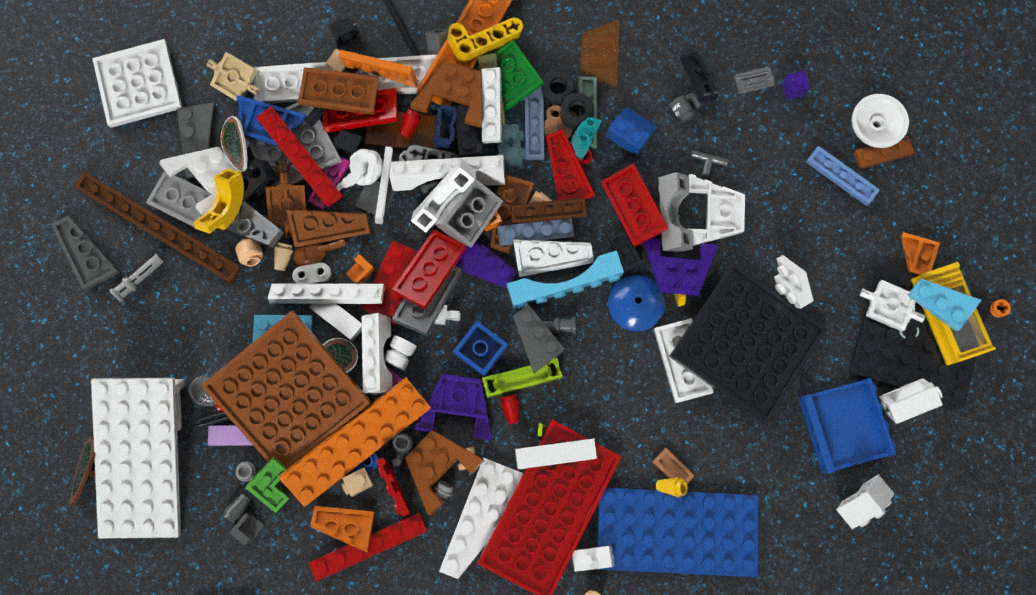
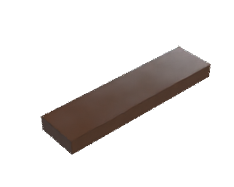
M585 198L509 205L511 224L587 217Z

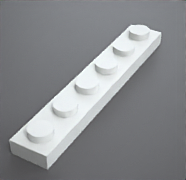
M271 284L268 301L269 303L382 304L385 286L384 284Z

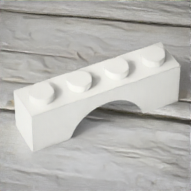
M461 159L413 211L411 221L427 232L438 220L448 203L457 194L463 193L475 180L476 170Z
M380 313L362 316L363 392L373 396H381L392 388V374L386 367L383 355L385 341L391 337V317Z

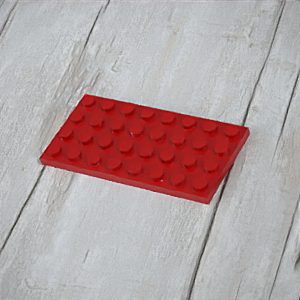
M551 419L538 446L587 440L588 438ZM595 443L597 459L526 468L477 564L535 595H552L621 456Z

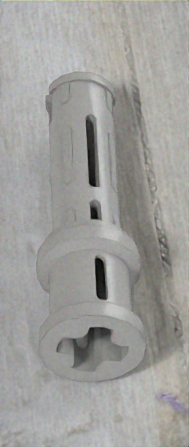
M154 254L151 259L132 275L122 278V282L109 291L122 303L124 301L123 298L130 292H135L137 285L164 261L157 254ZM152 264V266L145 273L139 276L140 273H142L148 266Z

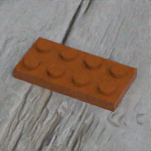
M304 67L298 104L374 115L379 77Z

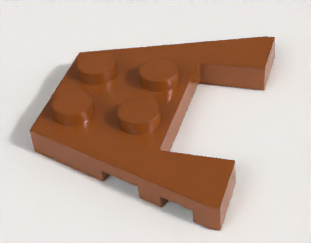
M444 62L411 102V109L427 113L433 97H438L469 106L465 117V124L481 128V71Z
M433 430L405 458L428 515H433L444 503L432 489V486L457 460L462 463L469 473H474L485 461L482 457L473 454L468 449L459 446L454 441Z

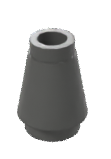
M241 493L224 509L225 513L222 516L236 525L244 515L251 499Z

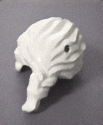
M360 149L350 157L349 167L351 173L343 178L336 188L340 191L342 188H348L354 184L364 186L374 183L382 174L383 161L376 151Z

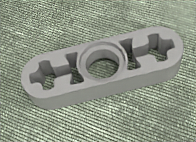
M418 145L410 146L405 155L407 161L422 160L423 153H426L424 160H428V156L431 154L436 155L438 159H442V157L444 159L459 158L457 154ZM413 151L418 155L416 158H413Z

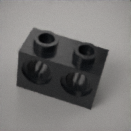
M253 160L249 163L246 171L241 172L244 183L243 201L255 202L266 192L265 187H271L279 179L268 161Z

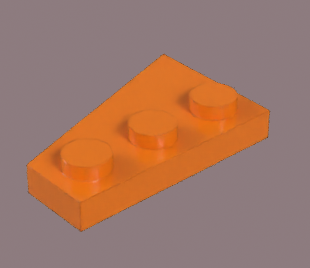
M315 506L311 527L368 553L375 514L372 511Z

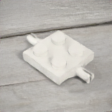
M884 280L879 281L874 293L864 288L861 290L859 296L870 300V306L866 314L867 317L899 331H905L907 323L911 318L921 323L924 321L925 315L915 311L916 301L908 296L909 291Z

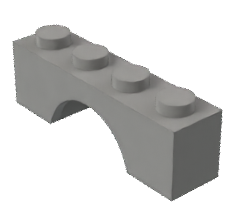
M675 172L658 177L659 207L661 216L668 227V230L662 233L663 251L678 253L693 249L692 230L684 228L678 218L679 206L682 200L689 194L688 176Z

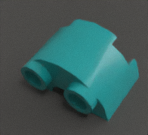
M589 117L578 126L573 134L571 145H573V149L576 152L575 155L581 160L588 152L593 141L591 139L597 132L602 120Z

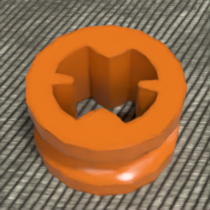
M1000 299L991 303L989 310L992 316L1000 318L1008 315L1011 307L1008 301ZM997 306L1003 307V311L997 310Z

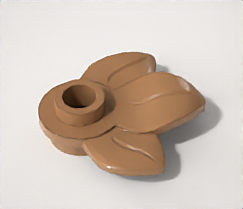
M550 106L547 109V119L544 122L546 136L563 129L567 138H570L572 129L567 128L561 120V106ZM570 110L572 116L578 117L574 111ZM556 112L559 116L554 117L552 114Z

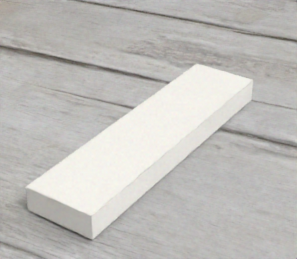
M385 147L375 216L376 224H382L384 219L390 162H392L393 156L392 147Z
M594 439L515 449L517 469L597 459Z

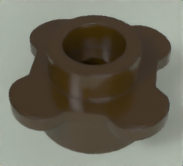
M287 160L276 161V165L271 166L277 174L291 171L290 165L292 163H287Z

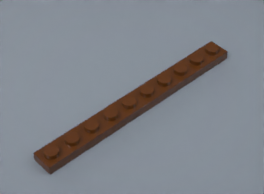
M84 172L75 184L74 188L230 284L233 283L242 268L88 173Z

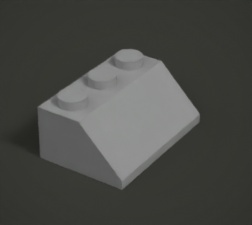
M475 178L463 193L457 194L450 201L435 225L450 237L468 247H472L503 201Z

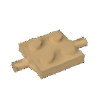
M225 52L223 59L218 64L213 60L208 61L207 67L215 70L214 77L210 83L212 87L236 101L237 95L245 97L248 91L255 95L259 94L257 91L260 92V88L252 84L258 72L256 68L228 52Z

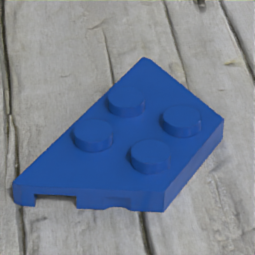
M239 95L236 97L244 137L278 146L256 119L258 115L272 106L292 133L307 117L303 113Z

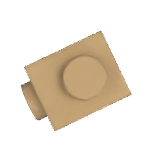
M365 468L342 478L344 483L341 484L345 494H350L351 497L373 486Z

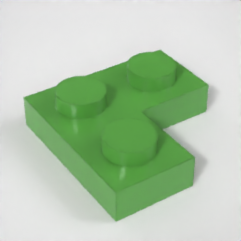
M273 457L252 478L245 488L276 513L290 499V496L276 485L280 481L279 475L288 468Z

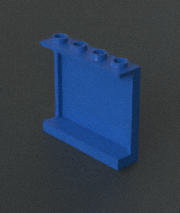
M871 378L798 398L822 474L896 455V445L893 439L890 438L888 432L889 424L884 420L882 414L883 406L877 399V388L875 383L871 381Z

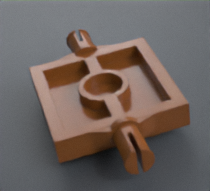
M287 172L280 173V185L265 188L268 220L274 225L285 226V237H289V234L292 237L286 210H307L305 185L289 184Z

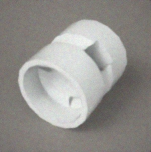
M394 335L390 344L392 349L386 350L384 361L405 371L409 363L407 356H412L417 346Z

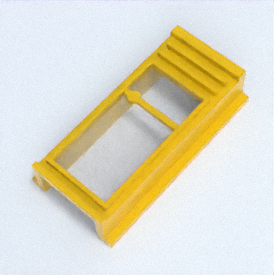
M959 262L923 273L911 279L913 287L918 280L923 279L971 296L960 271ZM922 307L947 366L995 350L977 308H975L962 328L956 332Z

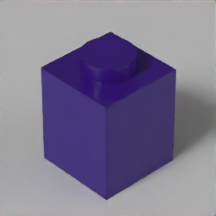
M805 71L787 74L783 80L782 87L786 100L802 97L810 89Z

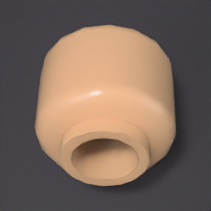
M250 238L241 239L235 247L239 262L243 265L255 266L263 258L260 243Z

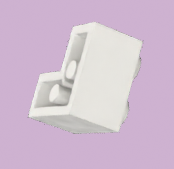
M877 475L863 483L857 493L843 500L836 510L852 529L857 526L863 527L870 522L871 518L875 517L877 519L886 513L885 508L892 503L890 500L894 493L883 479Z

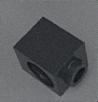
M341 129L339 135L335 136L333 145L338 153L351 157V155L363 148L364 140L362 136Z

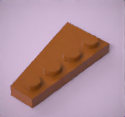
M286 210L295 247L370 233L366 213Z

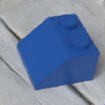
M626 107L608 128L606 137L637 157L656 131L657 126Z

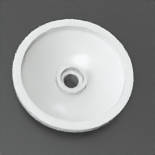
M873 94L863 98L854 108L852 126L858 138L865 144L876 148H887L897 144L906 135L909 127V118L906 109L897 99L885 94Z

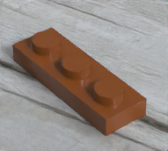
M905 136L891 147L876 148L869 146L855 150L853 153L859 169L910 156L914 154V150L909 137Z

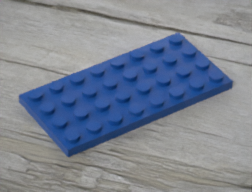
M606 488L599 501L597 547L612 546L615 566L600 569L758 577V495L687 492L685 496L675 497L658 490Z

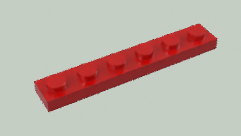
M272 106L256 117L327 208H330L343 198L342 194Z
M418 513L371 534L368 553L354 546L347 545L309 562V566L315 581H319L423 534L428 530L421 513Z

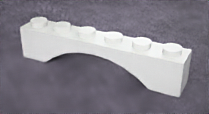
M503 155L396 161L390 162L389 177L393 191L412 190L425 182L444 178L463 159L476 170L475 178L486 186L505 185Z

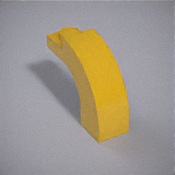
M226 168L214 176L217 191L215 202L207 213L193 222L195 229L210 234L217 228L225 230L236 218L243 200L244 183L241 172Z

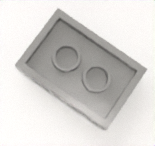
M164 171L146 203L194 227L193 222L202 216L195 206L209 197L210 194L206 190L175 175L170 177Z

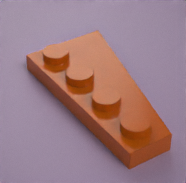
M344 50L339 52L338 57L347 68H356L417 88L419 81L411 66Z

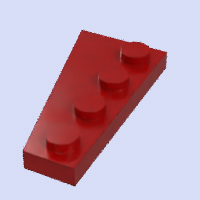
M561 129L547 135V147L558 200L576 198L588 200L594 197L595 194L564 130Z

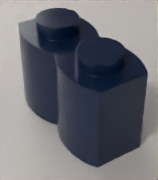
M440 106L434 119L436 129L432 139L434 148L447 150L451 145L455 135L453 126L456 120L455 107Z

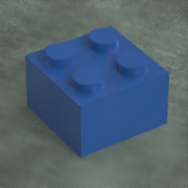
M476 321L454 349L453 353L481 376L486 377L506 351L508 344Z

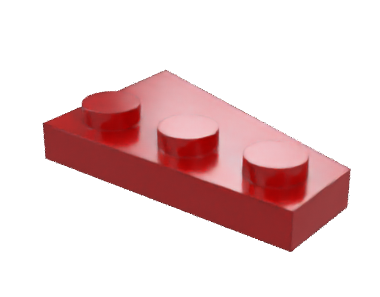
M383 457L376 460L378 471L387 483L385 485L387 492L390 496H393L396 502L393 505L397 514H401L402 517L411 514L389 459Z

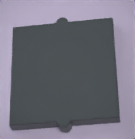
M379 181L365 185L355 205L356 208L366 211L368 215H376L380 188ZM388 186L384 217L396 193L391 186Z

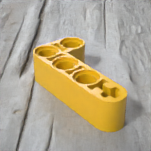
M510 18L471 36L468 35L463 25L453 23L449 27L447 40L456 58L461 62H468L478 56L503 47L512 40H518L523 29V23L518 18ZM453 33H457V34H459L460 36H459V37H455V36H453ZM477 42H483L485 45H479ZM461 49H466V50H468L469 52H468V53H464V52L461 51Z

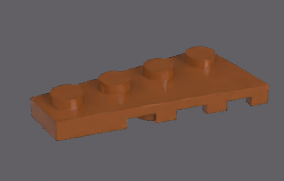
M505 175V185H499L497 189V196L503 201L497 210L503 222L499 226L515 225L511 224L509 205L529 203L535 187L534 183ZM497 227L493 228L491 248L509 254L513 245L500 246Z

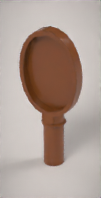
M343 238L326 245L316 243L300 246L294 252V261L300 266L320 263L325 259L328 251L346 246V242Z

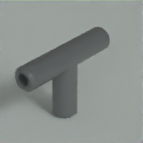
M695 150L691 153L692 158L705 161L702 171L703 176H709L712 163L723 166L728 164V159Z

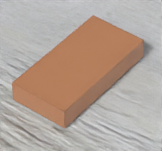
M664 448L652 461L668 479L681 477L688 483L694 477L667 448Z

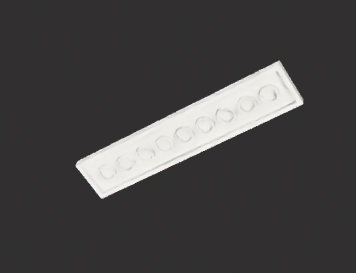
M437 54L378 59L411 66L419 81L418 88ZM326 62L254 67L258 70L254 78V86L260 88V92L257 91L259 94H254V100L267 104L298 102L304 67L334 70L329 68ZM358 70L356 73L379 77L378 91L396 88L398 95L417 93V88L362 70Z

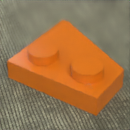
M903 232L901 240L908 273L919 276L932 271L940 242Z

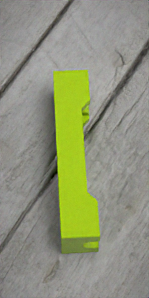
M555 358L535 374L530 365L483 377L482 380L487 398L561 379L563 376L558 358ZM550 364L555 365L557 376H551V368L548 367ZM490 380L494 381V390L496 389L493 393H491L487 384Z

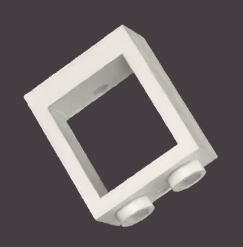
M923 378L878 396L885 413L896 424L943 405L940 399L943 398L940 389L935 387L932 382L929 383Z

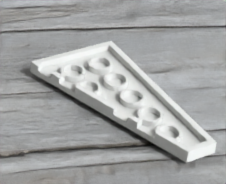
M483 458L485 461L479 468L439 572L457 579L461 576L487 544L523 473Z

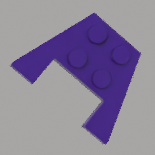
M649 239L643 243L647 251L648 261L653 268L652 272L659 292L699 295L717 250V245L700 243L699 260L661 256V239Z
M442 374L428 402L431 409L421 416L415 430L425 432L434 430L437 412L476 418L473 438L491 441L481 379Z

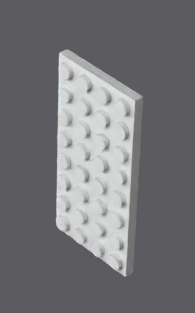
M175 378L92 379L98 538L179 537L181 535Z

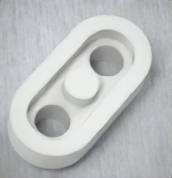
M316 263L297 267L293 271L292 276L297 284H320L327 282L331 278L332 271L327 264ZM320 269L324 270L322 275H318ZM304 272L305 276L303 278H299V274Z

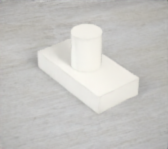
M611 545L575 550L572 555L575 571L615 566Z

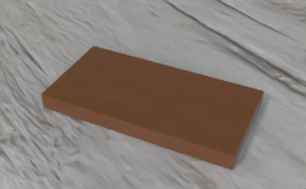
M398 112V122L367 127L366 146L392 147V149L407 150L412 145L440 150L439 148H434L432 142L433 134L436 130L434 126L435 116L421 115V122L410 136V139L399 135L404 112Z

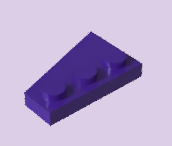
M476 240L472 247L466 246V251L456 264V267L461 268L466 274L479 277L504 288H507V283L512 282L518 275L516 270L478 240Z

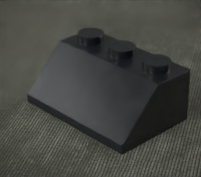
M453 102L456 109L455 121L459 157L497 156L495 143L484 144L482 142V127L479 128L465 124V117L469 106Z

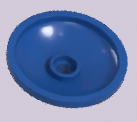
M630 275L619 280L611 289L608 297V309L612 319L620 327L634 332L645 331L656 325L663 316L665 297L662 292H659L656 282L642 275ZM635 298H640L641 303L637 304Z

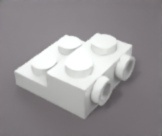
M784 255L778 257L777 263L779 267H777L779 274L774 277L776 291L783 295L785 299H788L791 304H794L796 308L801 309L813 302L806 272Z

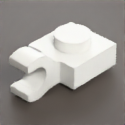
M444 305L434 324L446 325V320L460 321L461 313L459 311H448V306Z

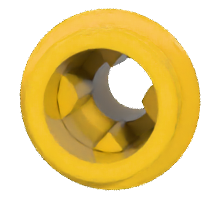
M681 477L662 479L657 481L656 489L665 494L681 497L687 493V482Z

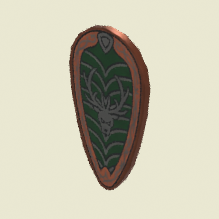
M90 436L85 442L79 458L70 494V506H74L88 476L95 477V466H92L96 455L94 452L93 436Z

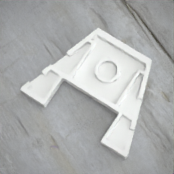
M219 147L160 160L161 167L170 177L188 168L210 194L209 197L195 206L201 215L207 213L215 202L217 191L214 176L226 168L237 171Z
M689 174V193L707 194L706 230L688 229L692 230L693 246L743 233L745 224V194L724 186L720 187L712 184L711 181L702 180L693 174Z

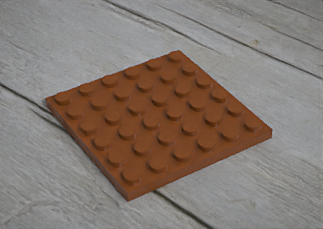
M293 310L201 385L267 462L275 457L287 468L304 457L371 402Z

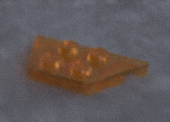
M619 20L612 21L582 34L581 71L597 77L599 81L607 82L612 88L617 87Z

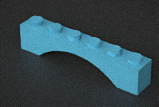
M614 251L598 256L584 273L569 281L545 284L523 278L507 283V289L513 309L518 307V310H521L534 302L536 304L545 303L548 301L547 298L555 297V299L566 296L565 293L581 292L587 286H591V288L598 287L607 280L615 282L620 280L624 271L618 253Z

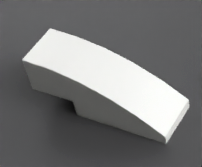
M312 304L309 307L352 342L362 331V323L337 304Z

